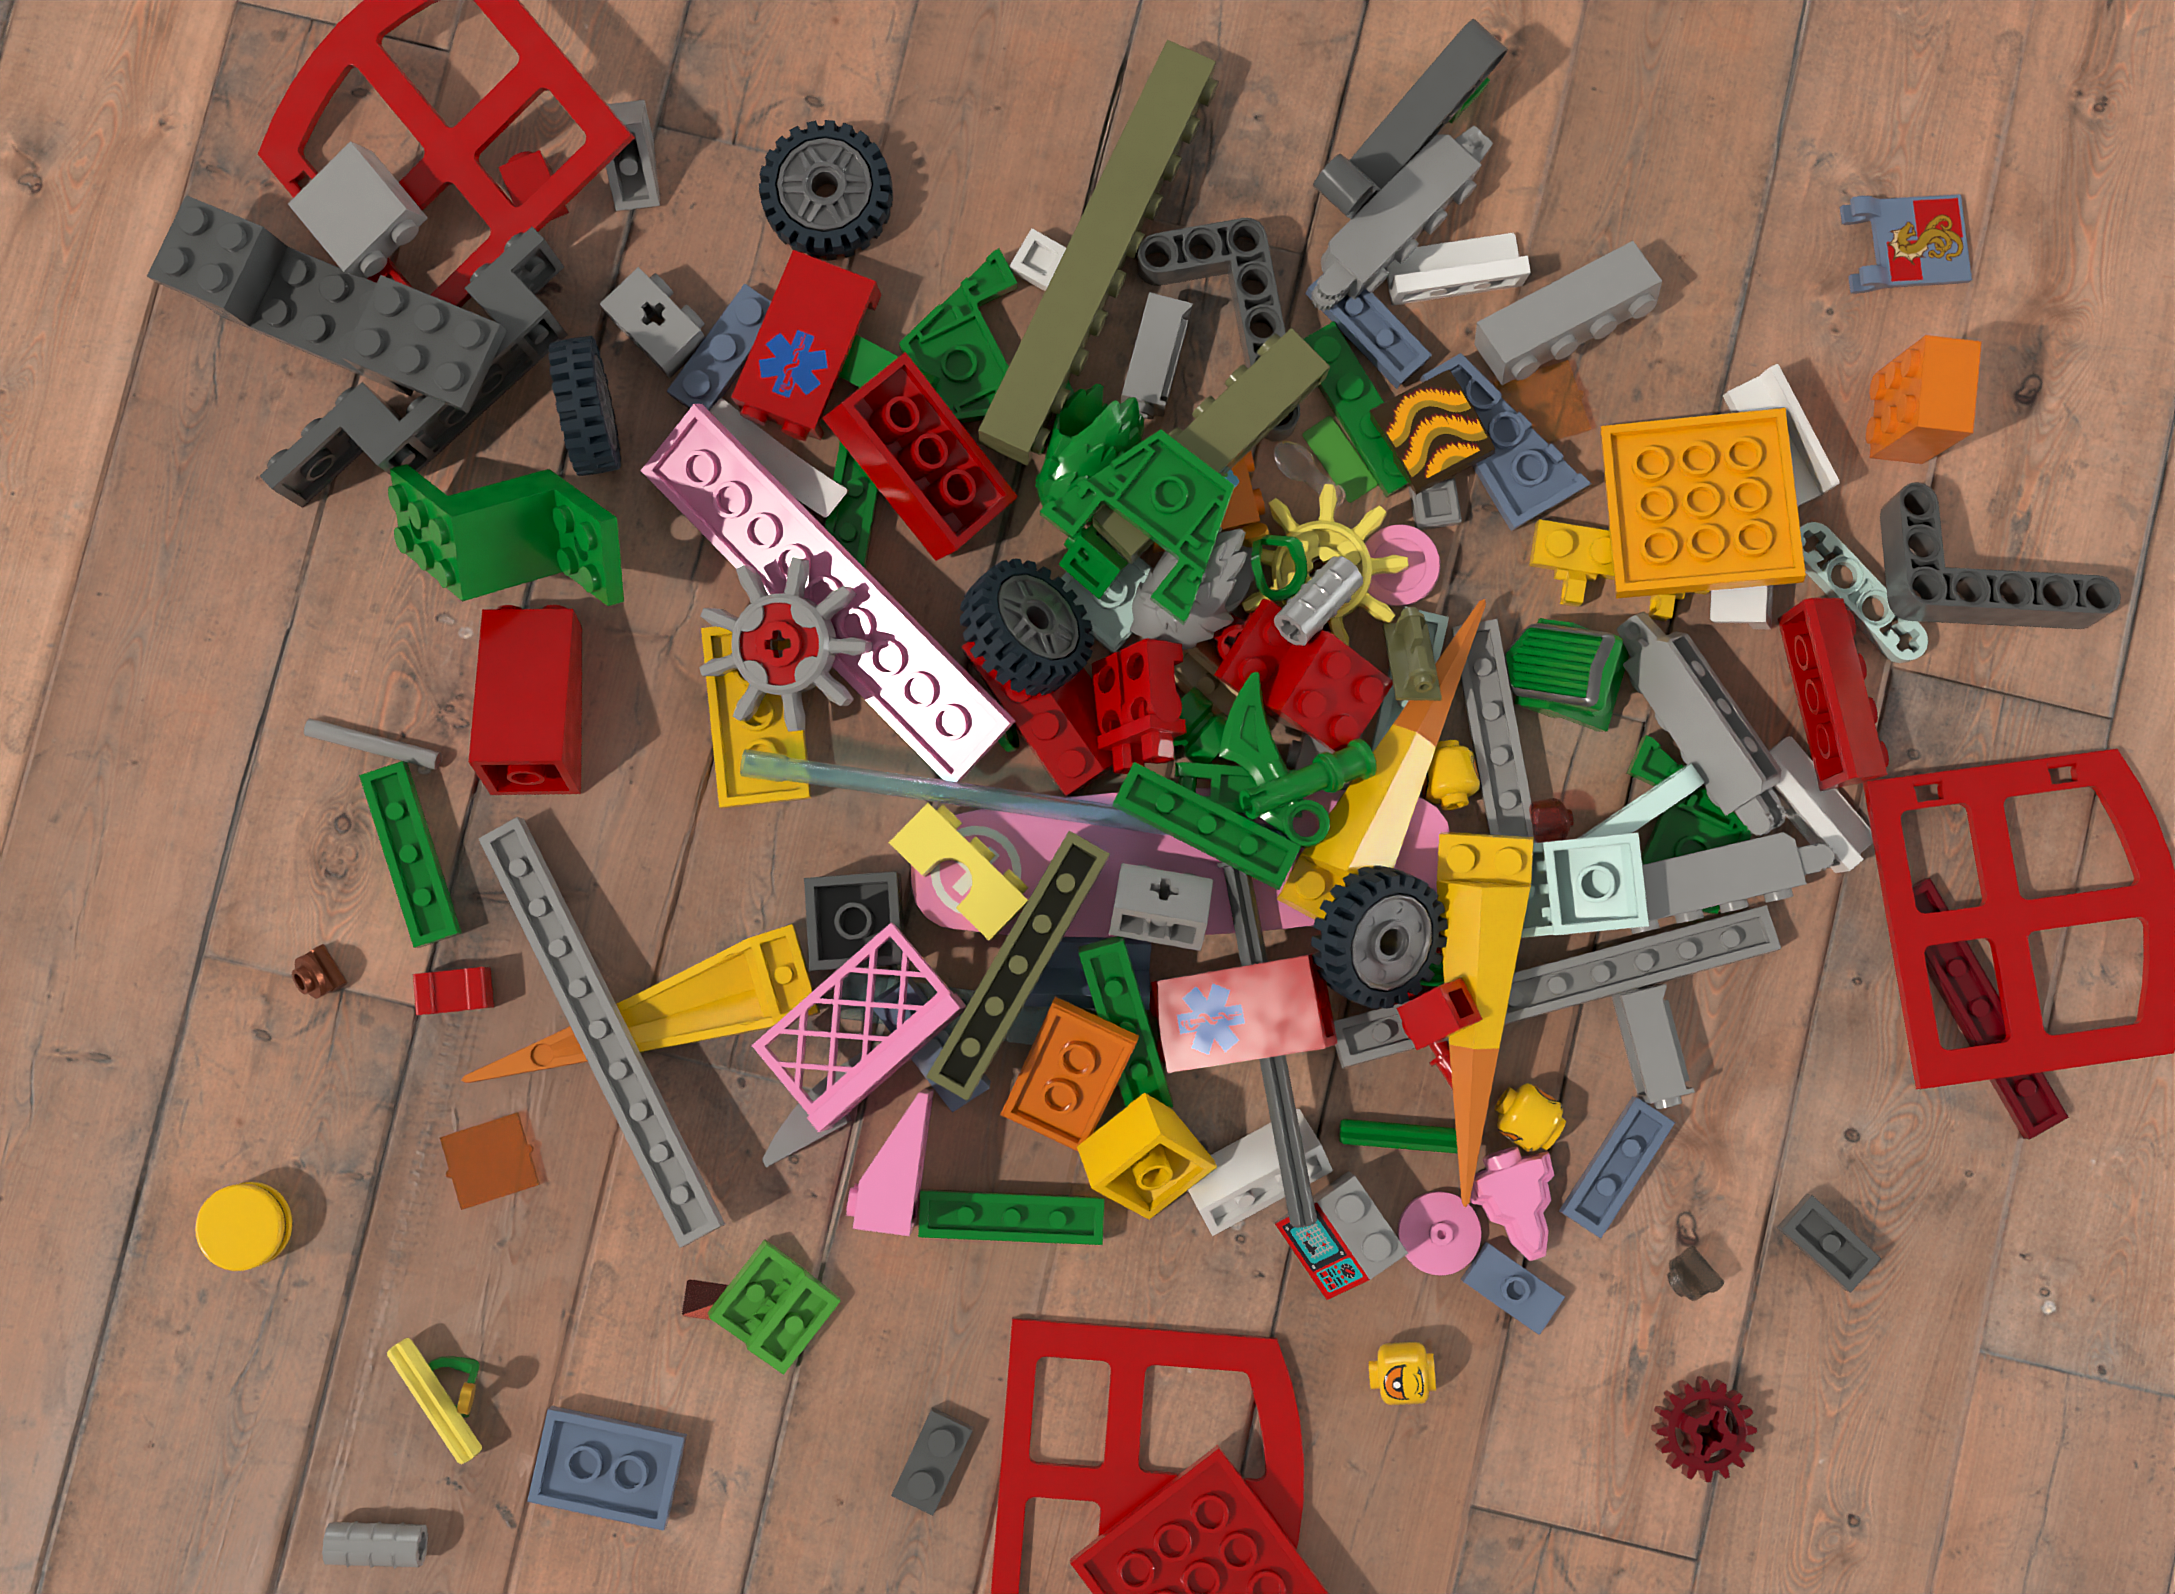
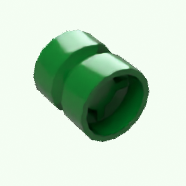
M1194 686L1181 699L1182 712L1179 719H1185L1186 733L1173 738V745L1182 744L1185 747L1184 757L1191 763L1211 764L1220 754L1222 736L1228 716L1224 712L1214 714L1212 712L1213 702Z

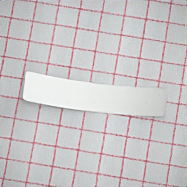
M719 399L710 410L716 419L797 500L818 514L828 517L846 495L848 490L812 467L752 421L742 417L740 412L726 400Z

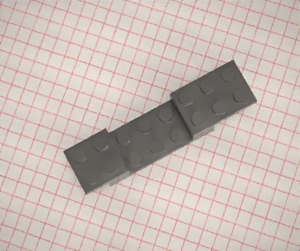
M187 195L147 274V277L154 282L194 298L222 318L408 396H412L413 391H416L466 413H469L507 332V329L497 322L380 275L378 282L375 283L366 278H360L343 272L339 267L288 247L263 226Z
M533 227L525 233L516 234L505 245L504 253L492 264L486 263L479 267L473 273L470 279L471 283L465 287L466 291L491 319L507 329L469 413L422 395L408 406L406 410L407 415L402 418L385 400L361 382L357 387H350L342 392L335 401V407L323 418H317L308 423L301 432V438L289 449H283L270 458L267 463V469L259 475L272 490L303 508L363 452L389 475H391L390 468L408 464L417 472L421 471L549 353L551 342L563 340L568 336L551 312L535 296L539 290L565 268L546 240Z

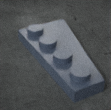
M1461 353L1422 375L1420 381L1423 383L1449 369L1482 421L1495 447V454L1472 465L1511 531L1591 485L1581 473L1578 474L1563 459L1564 456L1552 444L1549 445L1531 427L1532 424L1520 412L1517 413L1501 397L1502 394Z

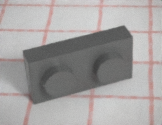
M1806 1194L1777 1226L1787 1238L1838 1285L1850 1293L1881 1260L1873 1250L1810 1194Z
M932 1407L891 1496L933 1516L969 1440L973 1426Z

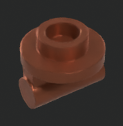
M324 944L295 959V969L292 970V978L302 994H309L313 998L318 999L329 992L341 989L348 983Z

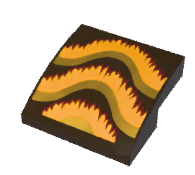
M1449 369L1370 410L1372 423L1393 452L1395 465L1416 495L1495 454V447L1482 421Z

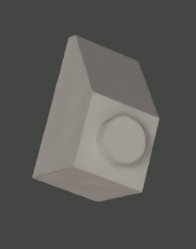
M645 100L607 104L635 137L606 166L616 211L660 206L654 141Z

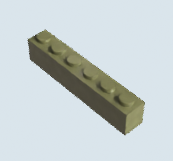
M1292 328L1282 337L1277 333L1272 335L1258 350L1257 353L1261 357L1251 367L1247 368L1243 364L1237 368L1225 382L1228 388L1216 400L1212 396L1207 397L1192 413L1195 420L1182 431L1179 427H1176L1168 435L1222 476L1227 474L1327 377L1330 366ZM1105 504L1101 505L1093 516L1094 528L1130 564L1136 561L1154 543L1153 540Z
M1068 831L927 1074V1078L966 1101L971 1098L1110 857L1108 852Z

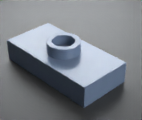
M1485 1242L1460 1279L1538 1335L1541 1334L1565 1298L1487 1242Z

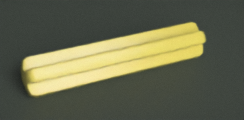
M406 1338L387 1351L388 1358L459 1464H464L478 1455L482 1450L481 1444L462 1415L457 1413L456 1406L413 1341Z

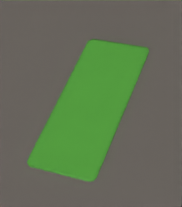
M1327 416L1303 432V438L1347 502L1352 503L1377 486V481L1332 416Z

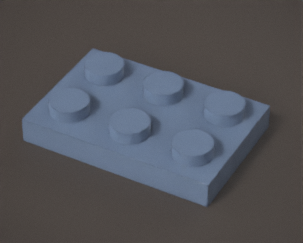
M551 1406L547 1410L527 1502L664 1531L669 1520L687 1434Z

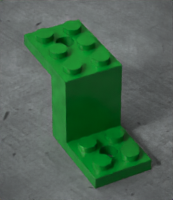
M408 464L390 468L392 486L388 487V497L397 516L398 527L394 529V538L398 549L402 554L409 556L418 564L421 570L428 572L443 588H447L462 602L561 572L572 578L588 593L594 595L607 606L624 602L617 517L552 470L546 469L447 496Z

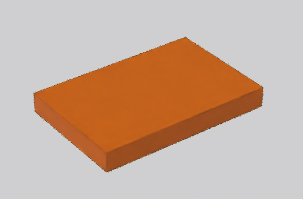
M1055 996L1000 1115L1078 1151L1077 1146L1093 1134L1139 1036Z

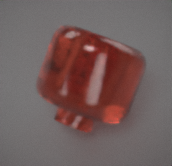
M1548 798L1532 801L1529 807L1532 830L1536 842L1566 840L1570 827L1574 825L1572 811L1566 809V806L1560 799Z

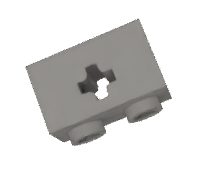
M638 267L600 303V306L607 316L670 379L689 361L705 339L701 331L705 323L687 304L680 309L669 298L674 292L661 277L654 273L649 278ZM655 314L665 320L660 326L650 321Z
M1121 863L1109 935L1201 951L1208 923L1213 879L1198 877L1191 873H1176L1153 869L1146 865Z

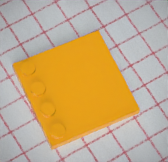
M1785 408L1601 426L1600 437L1616 599L1804 583L1806 573Z

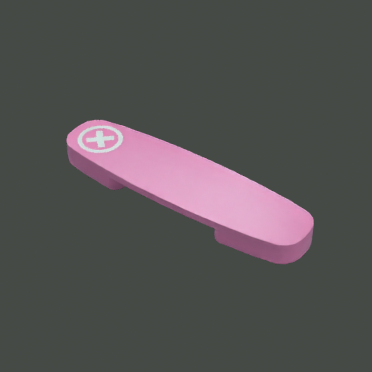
M1196 788V793L1201 796H1210V788ZM1321 790L1303 799L1313 800L1321 804L1329 815L1346 790H1340L1335 793ZM1118 793L1041 800L985 808L955 815L962 822L956 830L968 842L976 836L995 854L990 863L1002 875L1010 869L1028 887L1023 893L1028 900L1068 831L1075 833L1110 854L1107 863L1064 937H1116L1109 935L1121 863L1146 865L1153 869L1176 873H1191L1198 877L1213 879L1205 935L1235 933L1223 867L1218 868L1217 863H1221V861L1113 807V801ZM1418 798L1394 869L1421 879L1437 893L1439 833L1450 832L1447 820L1438 808L1426 800ZM1302 811L1301 818H1293V828L1302 837L1313 836L1319 829L1318 818L1309 811ZM1239 814L1285 837L1282 832L1278 831L1277 829L1266 823L1263 819L1260 818V816H1258L1255 819H1250L1246 816V814ZM1300 848L1279 890L1252 877L1262 931L1314 925V919L1276 900L1294 863L1304 848ZM953 860L944 861L938 864L926 877L922 876L911 865V886L915 903L926 918L943 928L981 933L956 909L969 894L972 886L971 873L966 865ZM1023 909L998 934L1009 935Z

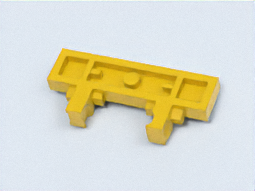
M1540 519L1536 522L1529 566L1554 570V579L1563 581L1560 605L1581 606L1584 600L1587 581L1594 582L1597 577L1614 580L1610 532L1608 530ZM1699 591V592H1691V593H1697V594H1704V595H1706V594L1709 593L1710 591ZM1685 593L1651 596L1648 616L1652 620L1665 622L1667 619H1671L1675 599L1683 600Z

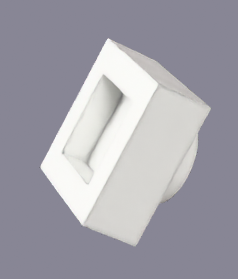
M1031 228L1009 267L1015 275L1046 291L1066 247Z

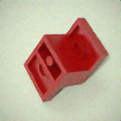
M1262 599L1214 676L1239 693L1249 676L1253 672H1258L1265 713L1280 724L1307 733L1332 753L1347 748L1350 741L1360 738L1393 686L1392 679L1331 632L1323 630L1317 632L1305 646L1294 645L1288 642L1274 624V618L1282 608L1271 600Z

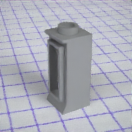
M1149 292L1121 396V403L1128 398L1135 397L1139 403V414L1144 419H1153L1154 415L1164 417L1193 303Z
M1654 984L1612 996L1637 1096L1643 1102L1654 1103L1655 1109L1682 1104V1095L1694 1093V1088L1686 1087L1685 1082L1690 1081L1669 1000H1663L1667 989L1666 984Z

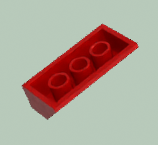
M906 352L822 418L935 561L958 550L1018 498Z
M1843 598L1804 599L1778 617L1777 620L1819 790L1821 792L1860 784L1888 775L1886 767L1889 764V755L1886 745L1883 741H1879L1875 726L1878 720V711L1873 698L1868 697L1864 682L1867 676L1866 663L1863 656L1856 651L1853 639L1856 633L1854 616L1850 610H1846Z
M967 642L961 646L964 655L994 698L1016 721L1013 725L1065 798L1072 797L1113 768L1112 751L1098 750L1097 736L1102 734L1097 720L1094 683L1084 668L1055 692L1052 691L1047 695H1041L1039 692L1037 695L1032 696L1027 695L1025 689L1021 692L1012 690L1011 680L1004 685L995 680L998 673L995 669L987 673L981 666L986 661L984 657L975 658L970 651L975 645L974 642Z

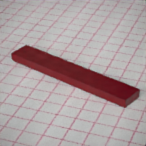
M1924 878L1912 885L1916 908L1919 912L1927 914L1949 911L1931 878ZM1959 941L1928 946L1924 952L1927 972L1970 1047L2002 1042L2006 1037L2000 997L1968 942ZM2043 1072L1990 1080L2023 1139L2030 1140L2069 1118Z

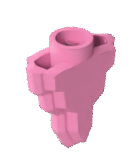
M1510 1147L1483 1157L1482 1160L1486 1169L1474 1176L1470 1197L1471 1203L1482 1205L1489 1221L1503 1225L1510 1243L1529 1261L1546 1256L1549 1230L1543 1213L1551 1202L1548 1182L1554 1176L1549 1152L1521 1157L1518 1147Z

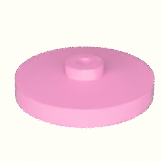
M1392 525L1380 529L1365 543L1371 558H1383L1391 555L1408 557L1409 567L1407 570L1397 574L1383 573L1372 576L1368 593L1378 601L1391 606H1408L1425 598L1436 585L1440 574V556L1433 541L1421 530L1408 525Z
M1433 1191L1416 1197L1406 1206L1398 1223V1239L1408 1252L1405 1257L1416 1268L1432 1275H1449L1465 1268L1476 1256L1481 1243V1226L1473 1208L1469 1204L1465 1208L1460 1197L1448 1192Z

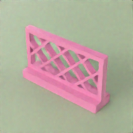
M890 923L751 1046L808 1113L807 1119L818 1132L831 1129L961 1015L967 1006L957 994H953L894 923ZM890 938L903 951L901 971L876 969L878 949ZM869 957V968H857ZM910 960L920 972L909 971ZM851 972L868 973L866 1001L842 1000L843 979ZM876 974L901 976L899 1004L874 1002ZM908 976L926 978L938 993L924 1005L906 1004ZM834 988V999L823 998ZM816 1003L833 1004L831 1032L807 1030L808 1010ZM841 1005L866 1007L864 1034L839 1033ZM873 1007L898 1009L897 1029L889 1036L871 1035ZM906 1010H918L905 1021ZM800 1018L799 1029H788ZM781 1034L798 1035L796 1062L780 1061L768 1046ZM806 1036L831 1037L829 1065L804 1063ZM839 1038L863 1040L862 1060L854 1067L836 1066ZM871 1040L882 1041L870 1052ZM785 1067L796 1068L795 1078ZM804 1069L828 1071L827 1090L815 1101L802 1088ZM836 1071L847 1072L835 1083Z

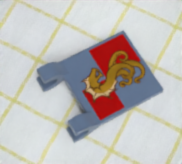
M1961 194L1877 199L1872 196H1856L1850 199L1851 205H1842L1840 207L1842 225H1853L1871 221L1876 265L1862 266L1859 268V274L1848 276L1850 293H1866L1896 287L1960 284L1972 281Z

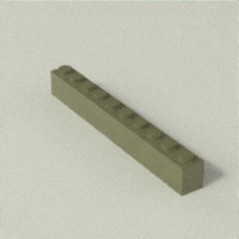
M1170 40L1166 41L978 430L979 444L1027 466L1034 453L1042 455L1052 432L1046 428L1053 413L1056 415L1060 414L1070 396L1071 391L1065 389L1071 375L1074 374L1079 377L1088 359L1089 351L1084 349L1090 335L1098 337L1105 324L1108 312L1104 311L1103 308L1109 295L1117 298L1127 276V273L1121 270L1128 257L1135 260L1138 255L1139 246L1145 239V234L1140 232L1146 218L1154 221L1164 198L1163 195L1159 194V191L1165 180L1172 183L1182 161V157L1177 155L1183 142L1190 145L1197 132L1200 119L1195 116L1201 104L1208 107L1213 99L1219 81L1213 79L1216 61Z

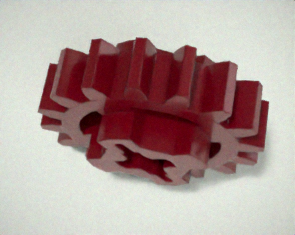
M1697 1376L1694 1388L1686 1381L1680 1380L1679 1388L1681 1393L1675 1395L1666 1390L1663 1394L1670 1402L1667 1408L1663 1406H1655L1654 1411L1662 1416L1663 1420L1662 1423L1651 1425V1430L1664 1437L1655 1444L1656 1449L1661 1453H1670L1665 1462L1673 1469L1682 1465L1681 1473L1691 1480L1696 1475L1697 1470L1700 1478L1705 1482L1712 1481L1713 1471H1717L1725 1479L1730 1478L1728 1465L1733 1463L1743 1468L1745 1464L1739 1456L1742 1450L1754 1452L1755 1448L1746 1441V1435L1756 1434L1757 1428L1745 1422V1419L1754 1413L1753 1410L1747 1405L1738 1406L1743 1396L1734 1389L1727 1392V1384L1718 1379L1714 1381L1711 1388L1708 1380L1702 1376ZM1698 1400L1697 1405L1683 1410L1687 1405ZM1725 1407L1731 1416L1732 1430H1729L1725 1422L1727 1411L1724 1410ZM1700 1424L1703 1426L1711 1425L1709 1433L1701 1432L1699 1434L1697 1433V1428ZM1676 1428L1681 1430L1684 1437L1682 1443L1684 1451L1681 1450L1677 1442ZM1721 1449H1724L1722 1452H1720V1453L1717 1454L1716 1456L1711 1457V1454H1712V1453H1715V1452H1717V1451H1719V1450H1721Z

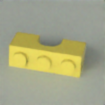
M927 803L889 843L924 877L944 861L953 860L966 865L971 873L972 886L969 894L956 909L989 941H992L1025 907L1028 899L1023 893L1028 887L1010 869L1002 875L990 863L995 854L976 836L968 842L956 830L962 822L943 804L935 810Z

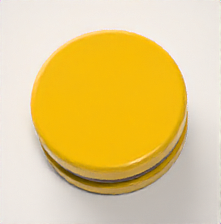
M243 1182L227 1186L213 1193L202 1205L195 1226L197 1243L204 1256L214 1265L230 1271L249 1270L272 1261L284 1250L292 1232V1214L287 1201L271 1186L259 1182Z

